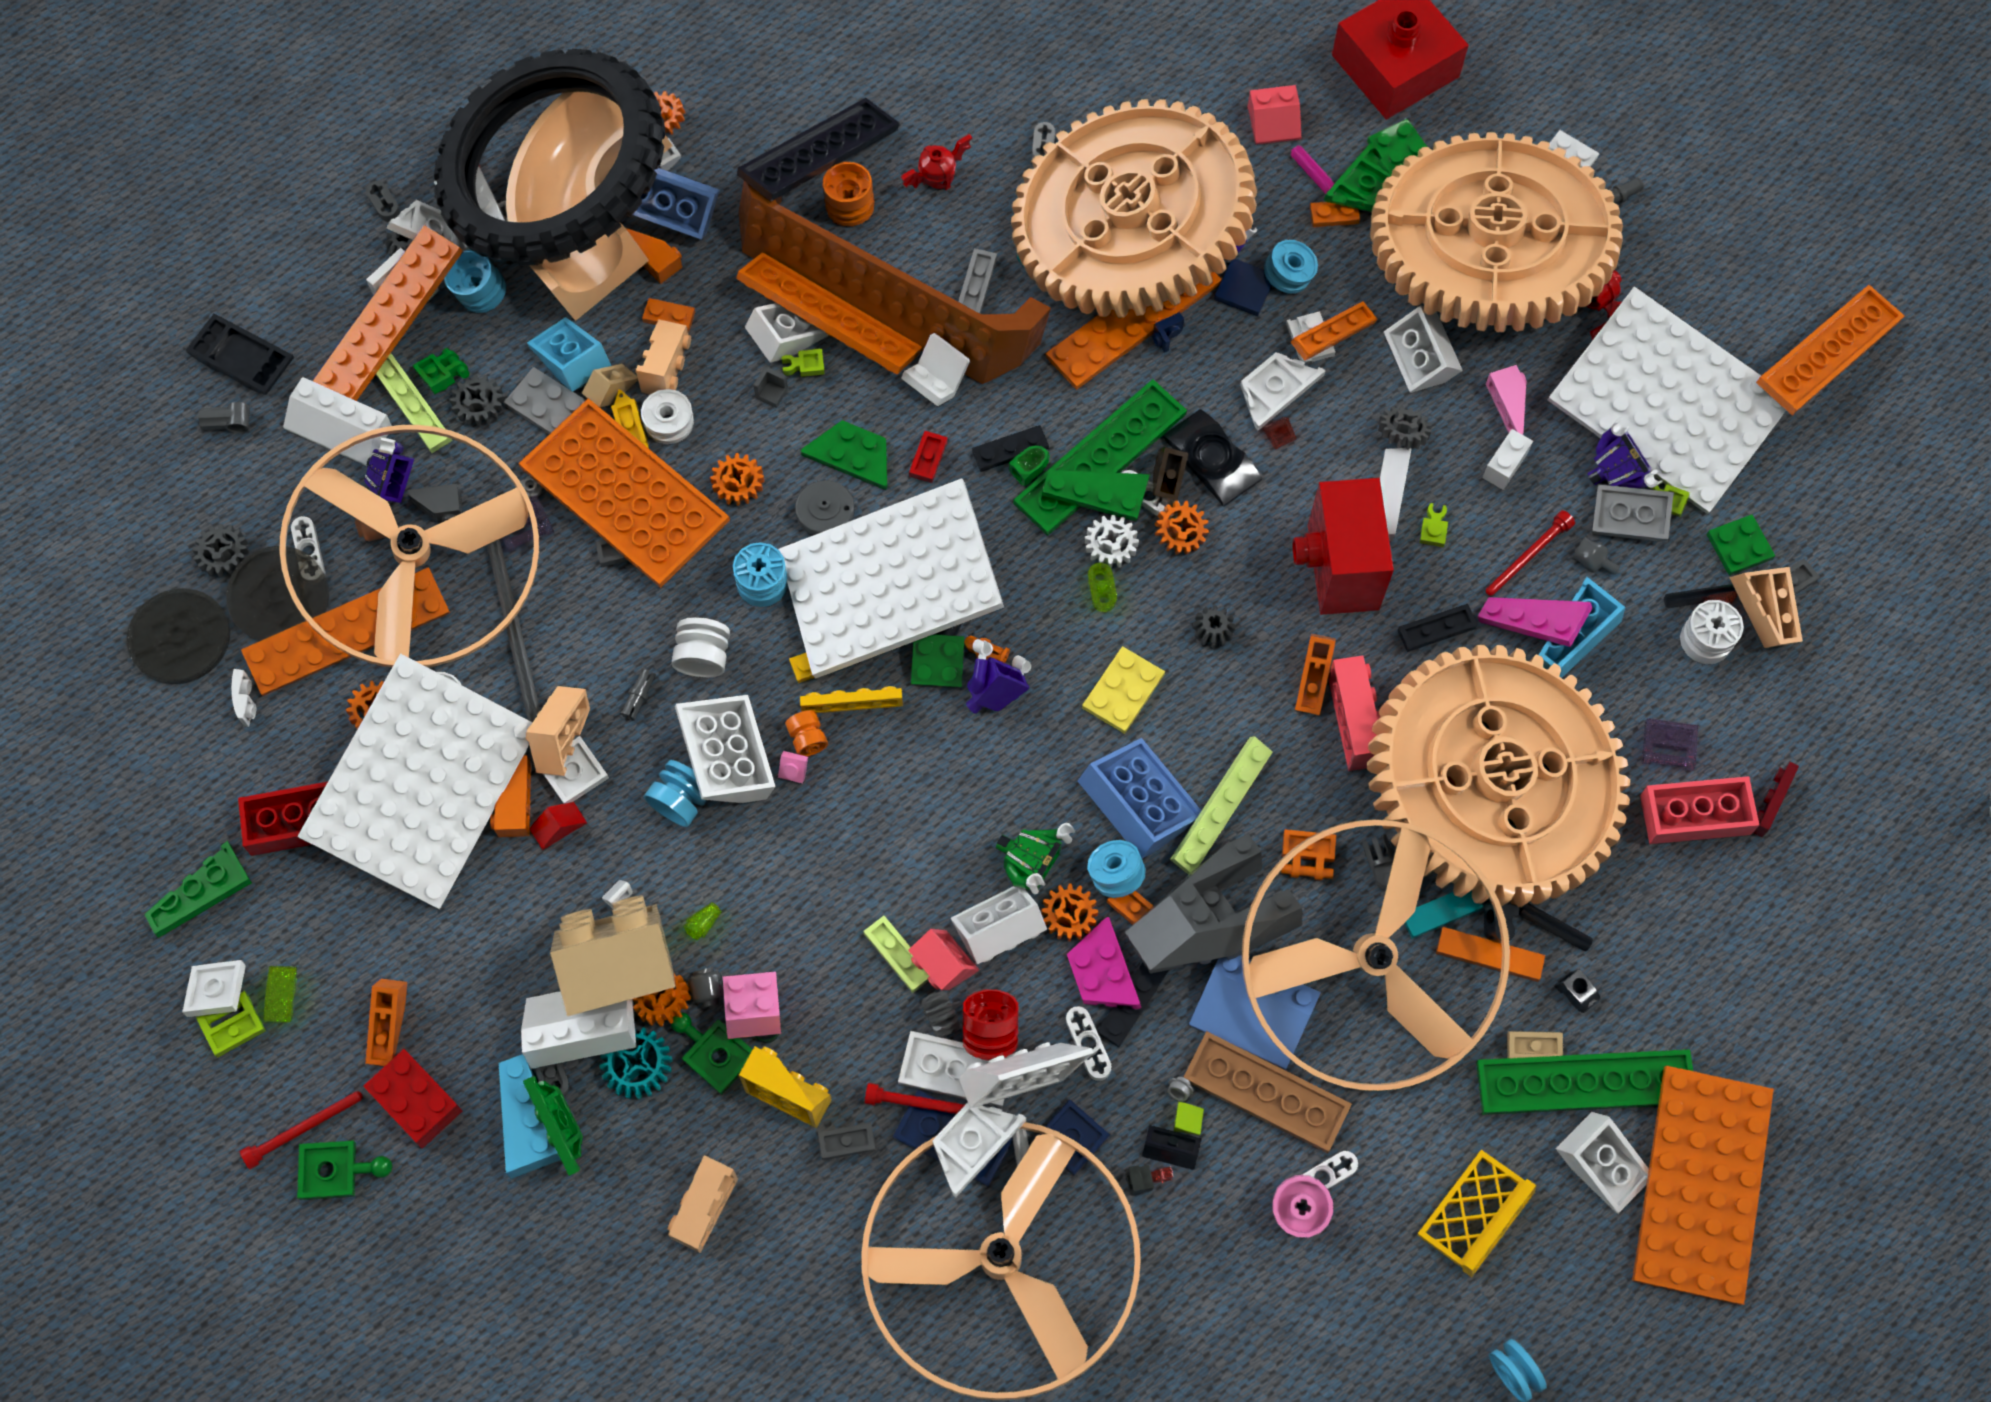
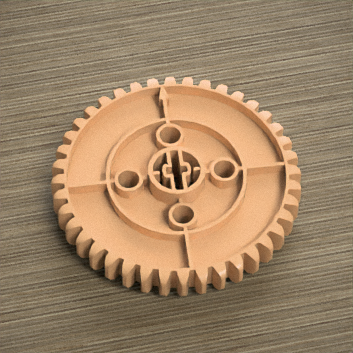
M1142 99L1138 102L1137 107L1133 108L1129 101L1123 102L1120 110L1117 111L1114 110L1113 106H1107L1103 109L1104 115L1099 117L1095 112L1087 114L1088 122L1084 124L1078 120L1072 122V131L1070 133L1066 131L1058 132L1056 134L1058 142L1056 144L1052 142L1046 143L1042 147L1045 156H1034L1031 160L1034 169L1024 171L1022 177L1025 183L1017 186L1016 194L1018 198L1012 205L1014 215L1011 217V226L1014 230L1012 238L1017 248V254L1028 276L1035 280L1040 290L1048 292L1053 300L1063 301L1065 307L1070 309L1079 306L1084 314L1092 313L1096 308L1099 317L1108 316L1112 309L1115 310L1118 318L1125 317L1129 309H1134L1136 316H1141L1145 313L1147 306H1152L1153 310L1158 312L1163 309L1164 301L1169 300L1174 306L1181 302L1180 294L1184 292L1191 297L1196 295V285L1198 283L1209 286L1213 282L1210 275L1212 272L1221 274L1227 269L1224 259L1233 260L1237 257L1236 246L1245 244L1247 240L1245 231L1252 227V214L1256 211L1257 206L1255 201L1257 195L1254 181L1255 175L1246 149L1240 145L1238 137L1234 133L1229 132L1226 124L1216 122L1214 115L1210 113L1202 115L1200 108L1195 106L1185 110L1184 104L1178 101L1168 108L1166 100L1159 99L1154 106H1150L1148 99Z
M1488 132L1486 138H1480L1477 133H1469L1468 140H1463L1461 136H1453L1448 145L1444 141L1439 140L1434 142L1433 150L1428 147L1419 149L1417 157L1412 155L1405 158L1404 164L1396 166L1392 171V176L1385 179L1382 189L1376 195L1375 205L1372 209L1370 230L1371 241H1373L1372 251L1377 256L1379 269L1385 271L1387 282L1396 283L1395 291L1399 295L1409 294L1408 303L1418 306L1423 303V312L1427 315H1433L1438 311L1441 313L1440 321L1450 322L1452 318L1458 319V327L1462 328L1468 327L1470 322L1476 323L1478 331H1485L1488 325H1494L1496 332H1504L1506 325H1512L1513 329L1519 332L1524 331L1525 323H1529L1533 328L1537 329L1543 327L1544 319H1547L1550 323L1560 322L1562 313L1565 316L1576 314L1578 306L1586 307L1589 305L1592 297L1598 296L1603 291L1604 284H1607L1612 278V273L1618 264L1623 241L1622 219L1619 218V206L1614 203L1612 191L1605 189L1606 182L1602 178H1593L1595 172L1593 168L1589 166L1580 168L1581 159L1577 156L1565 158L1566 150L1563 148H1556L1554 151L1549 150V142L1540 141L1538 145L1532 144V137L1524 136L1519 141L1515 140V135L1512 133H1506L1504 138H1498L1495 132Z
M1476 645L1471 651L1466 647H1459L1452 654L1442 652L1433 661L1426 660L1416 670L1409 672L1402 679L1401 684L1397 685L1390 692L1389 700L1381 706L1379 710L1380 718L1372 727V732L1377 736L1368 744V750L1375 756L1367 762V770L1378 774L1368 783L1369 789L1373 792L1381 793V796L1373 802L1374 808L1378 811H1387L1388 816L1383 820L1408 823L1427 829L1457 846L1483 872L1501 906H1504L1509 901L1512 905L1522 907L1529 901L1533 904H1541L1549 899V897L1556 899L1568 890H1573L1581 885L1585 878L1595 874L1599 869V864L1610 857V848L1617 844L1620 839L1618 829L1625 825L1627 819L1621 811L1628 807L1630 798L1626 794L1621 793L1630 786V779L1625 775L1619 774L1620 771L1628 766L1626 758L1616 756L1615 753L1623 747L1622 741L1618 738L1610 739L1609 733L1614 730L1615 725L1612 721L1602 722L1599 718L1605 710L1601 704L1591 706L1588 703L1592 693L1588 688L1578 692L1574 688L1577 684V678L1573 675H1569L1564 680L1560 678L1561 668L1559 665L1554 663L1548 669L1543 668L1544 660L1542 656L1536 654L1529 661H1526L1525 652L1518 648L1508 656L1507 649L1501 645H1496L1490 652L1485 645ZM1482 721L1489 726L1490 730L1483 725ZM1542 763L1548 766L1550 772L1544 768ZM1447 776L1454 780L1456 787L1448 782ZM1508 818L1515 823L1516 829L1509 824ZM1382 826L1383 829L1395 828L1397 834L1393 836L1391 842L1394 846H1397L1401 828ZM1428 837L1431 848L1424 877L1434 871L1437 874L1436 886L1441 889L1452 882L1454 883L1453 891L1455 896L1461 898L1472 890V899L1475 903L1482 904L1489 899L1484 886L1468 865L1453 851Z

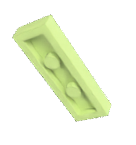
M882 916L863 931L867 939L912 993L928 982L927 978L929 975L924 969L920 970L911 960L913 956L908 951L911 947L885 916Z

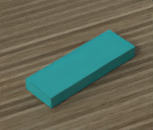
M1472 890L1461 898L1455 896L1454 892L1416 907L1415 912L1404 924L1411 938L1414 939L1483 909V905L1473 901Z

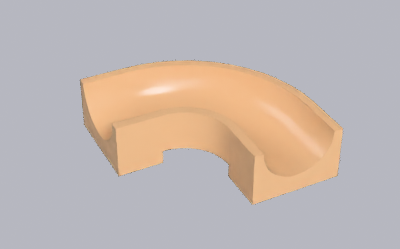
M565 92L556 98L539 116L523 140L509 175L506 192V212L509 222H532L558 215L580 203L601 184L618 157L623 139V116L620 107L606 97L593 93ZM665 135V138L662 139V143L665 146L663 154L673 146ZM622 224L611 236L603 235L595 241L596 246L583 253H579L576 250L570 253V258L553 263H549L547 259H544L543 264L529 265L575 321L649 261Z

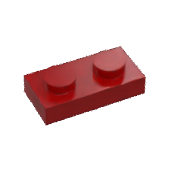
M924 431L909 470V477L933 483L948 443V437Z

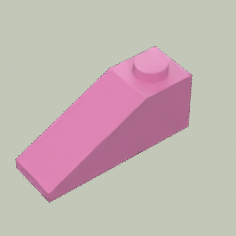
M1517 365L1490 373L1486 386L1508 433L1513 429L1523 435L1527 382L1525 375L1522 372L1520 373Z

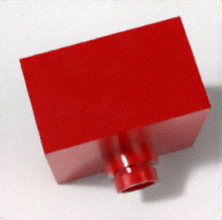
M1377 0L1338 23L1332 56L1387 120L1459 78L1469 45L1430 0Z
M1380 478L1319 482L1308 521L1309 533H1305L1304 537L1293 538L1295 565L1306 564L1307 568H1314L1320 615L1378 611L1381 608L1394 571Z

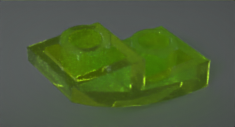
M269 966L263 1021L291 1022L293 1020L297 967Z

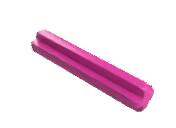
M1298 145L1292 149V158L1326 194L1335 184L1302 146Z

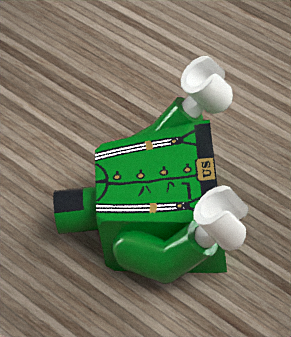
M1069 823L1061 824L1058 829L1021 830L1015 841L1005 835L999 838L995 848L1006 854L1004 869L1014 887L1031 890L1033 894H1037L1040 886H1045L1044 879L1061 851L1062 843L1059 841L1063 840L1067 844L1072 842L1069 833H1075V830Z

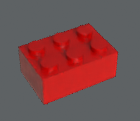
M405 1049L399 1052L363 1085L422 1149L463 1112Z

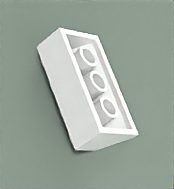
M302 377L290 395L283 428L332 450L354 436L392 425L386 414ZM388 435L363 441L340 454L367 466V460L371 457L373 450H379L381 438H386Z

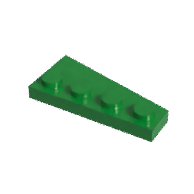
M228 840L220 846L222 849L215 856H209L202 862L203 866L193 875L189 874L184 878L182 885L174 892L170 891L144 914L158 938L252 883Z

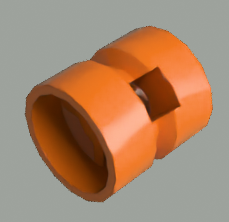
M802 711L786 720V728L790 737L794 739L793 744L798 755L809 757L827 748L828 741L824 732L819 729L821 724L815 711Z

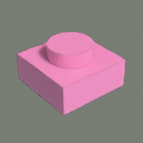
M783 751L778 778L803 783L806 776L808 757Z

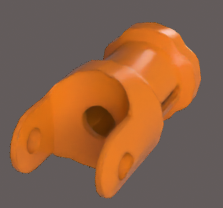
M968 636L964 641L966 648L970 652L975 653L978 659L979 653L973 650V643L978 638ZM980 638V639H979V640H981V641H987V642L991 643V640H989V639H987V638ZM991 643L993 651L989 656H986V660L992 657L1006 663L1010 649L1007 647L1003 649Z

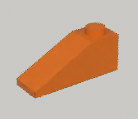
M627 229L649 259L643 267L660 284L682 268V255L676 247L673 246L671 248L663 240Z
M1311 634L1295 710L1320 715L1336 642L1335 638Z
M524 755L507 787L496 802L495 814H491V829L495 830L498 837L530 836L531 762L527 755Z
M380 979L372 986L365 1064L385 1066L395 1057L405 1011L407 982Z

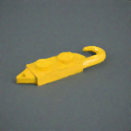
M618 389L615 403L611 406L615 421L649 448L637 402L634 398L631 399L622 390Z

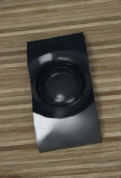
M216 314L210 317L186 349L189 355L210 369L224 373L244 387L265 395L268 394L294 359L292 354Z
M1202 409L1163 435V438L1172 449L1188 453L1186 465L1223 507L1262 480V477L1246 453L1236 447L1227 437L1220 424Z

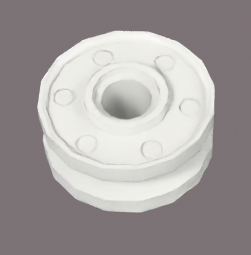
M671 389L658 390L650 394L643 402L641 416L644 430L654 441L662 444L677 443L685 439L692 431L694 419L691 403L681 392ZM666 415H671L669 418H663Z

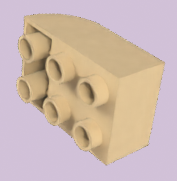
M640 895L614 902L612 904L613 916L594 920L592 909H586L561 917L562 923L559 924L561 930L554 932L550 954L567 1016L675 987L674 971L657 904L646 907L644 897Z

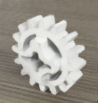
M1115 515L1111 516V520H1107L1105 516H1102L1101 523L1094 520L1093 528L1088 527V536H1085V544H1087L1086 553H1091L1092 561L1098 558L1099 566L1106 562L1110 569L1113 563H1116L1120 568L1123 560L1129 563L1130 555H1136V547H1138L1139 540L1136 539L1138 532L1131 531L1132 523L1124 524V517L1116 521ZM1128 543L1126 549L1121 552V548Z

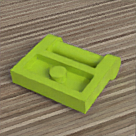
M245 990L240 992L237 1007L239 1009L243 1006L244 1011L212 1028L211 1023L231 1012L196 1017L217 1058L266 1031Z

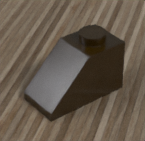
M1167 447L1158 449L1153 470V496L1178 501L1188 453Z

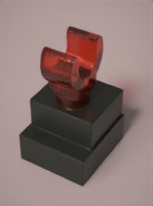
M1136 1165L1128 1167L1125 1172L1131 1196L1150 1192L1154 1189V1182L1171 1181L1174 1177L1172 1167H1165L1151 1172L1149 1165L1140 1167Z

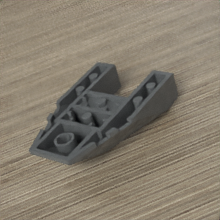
M1249 834L1225 844L1180 881L1125 931V936L1150 973L1183 968L1184 964L1199 962L1200 965L1211 963L1213 959L1224 957L1230 960L1242 955V940L1250 907L1236 913L1220 890L1262 870V852ZM1289 889L1260 902L1252 925L1249 951L1302 926V907Z

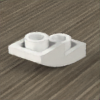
M234 669L231 686L234 710L240 722L244 726L249 727L251 719H254L256 715V705L249 696L252 689V681L244 670Z

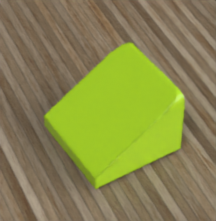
M1178 1102L1173 1131L1200 1136L1204 1109L1184 1102Z

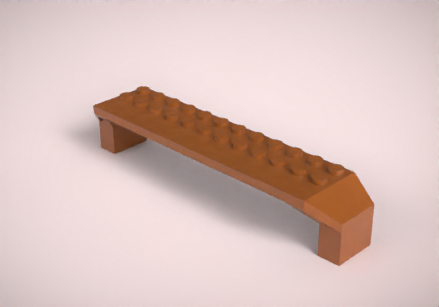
M743 182L739 206V223L742 252L755 259L762 252L922 346L921 351H924L930 335L933 333L937 334L970 359L965 371V375L981 384H985L1019 367L1040 345L1051 310L1049 306L1030 297L1014 314H980L779 205L782 196L769 201L748 183Z

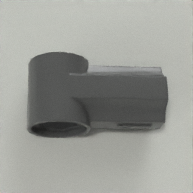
M232 402L228 404V407L201 408L199 411L198 419L202 430L227 429L232 433H246L249 430L250 406L245 403Z

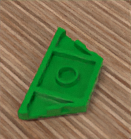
M1370 143L1331 187L1326 193L1324 201L1372 212L1376 195L1382 189L1383 182L1387 177L1392 176V171L1388 168L1386 161L1383 158L1379 159L1374 153L1375 147L1373 144Z
M842 420L801 450V455L884 490L888 487L886 438Z
M535 1076L523 1080L522 1082L535 1106V1115L538 1121L544 1124L548 1132L547 1139L549 1144L555 1147L569 1176L579 1172L580 1167L575 1159L581 1157L583 1135L560 1088L555 1085L551 1086L546 1081L537 1083Z

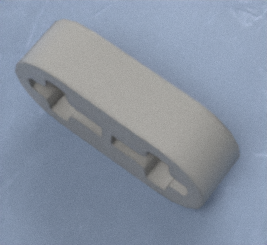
M1041 122L1035 127L1032 159L1034 156L1040 155L1041 147L1046 143L1055 142V128L1052 124ZM1043 131H1047L1046 140H1042Z

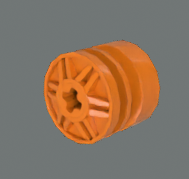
M842 162L835 164L827 170L823 177L822 186L828 217L842 226H855L868 220L874 212L875 204L872 178L869 171L864 166L855 162Z

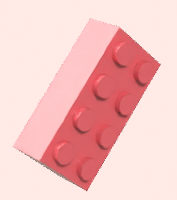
M1364 656L1333 660L1328 675L1348 771L1366 769L1367 762L1375 756L1368 750V744L1377 736L1372 732V727L1380 718L1379 711H1376L1374 704L1377 701L1375 688L1370 687V665L1365 664Z
M1749 776L1648 785L1640 795L1649 844L1751 835L1759 827Z

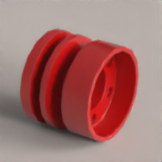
M982 990L974 992L963 1002V1047L967 1053L983 1060H992L998 1056L1006 1058L1014 1053L1018 1047V1002L1015 997L1000 990Z

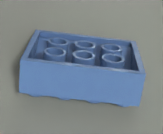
M1142 738L1090 763L1078 779L1079 784L1122 837L1137 847L1142 859L1159 850L1192 826L1202 811Z
M1240 955L1230 960L1226 957L1218 958L1189 1025L1205 1033L1208 1031L1286 1070L1291 1059L1269 1038L1252 1009L1243 977L1242 956ZM1304 984L1256 998L1267 1024L1275 1036L1292 1054L1298 1045L1321 993Z

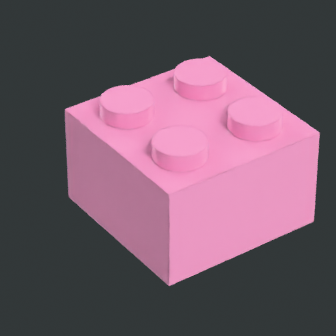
M776 972L724 976L723 988L728 1039L781 1034Z

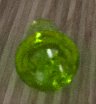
M710 902L701 910L688 917L683 928L690 937L698 941L700 938H705L722 912L716 904Z

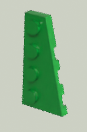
M1049 470L1042 496L1137 522L1150 474Z

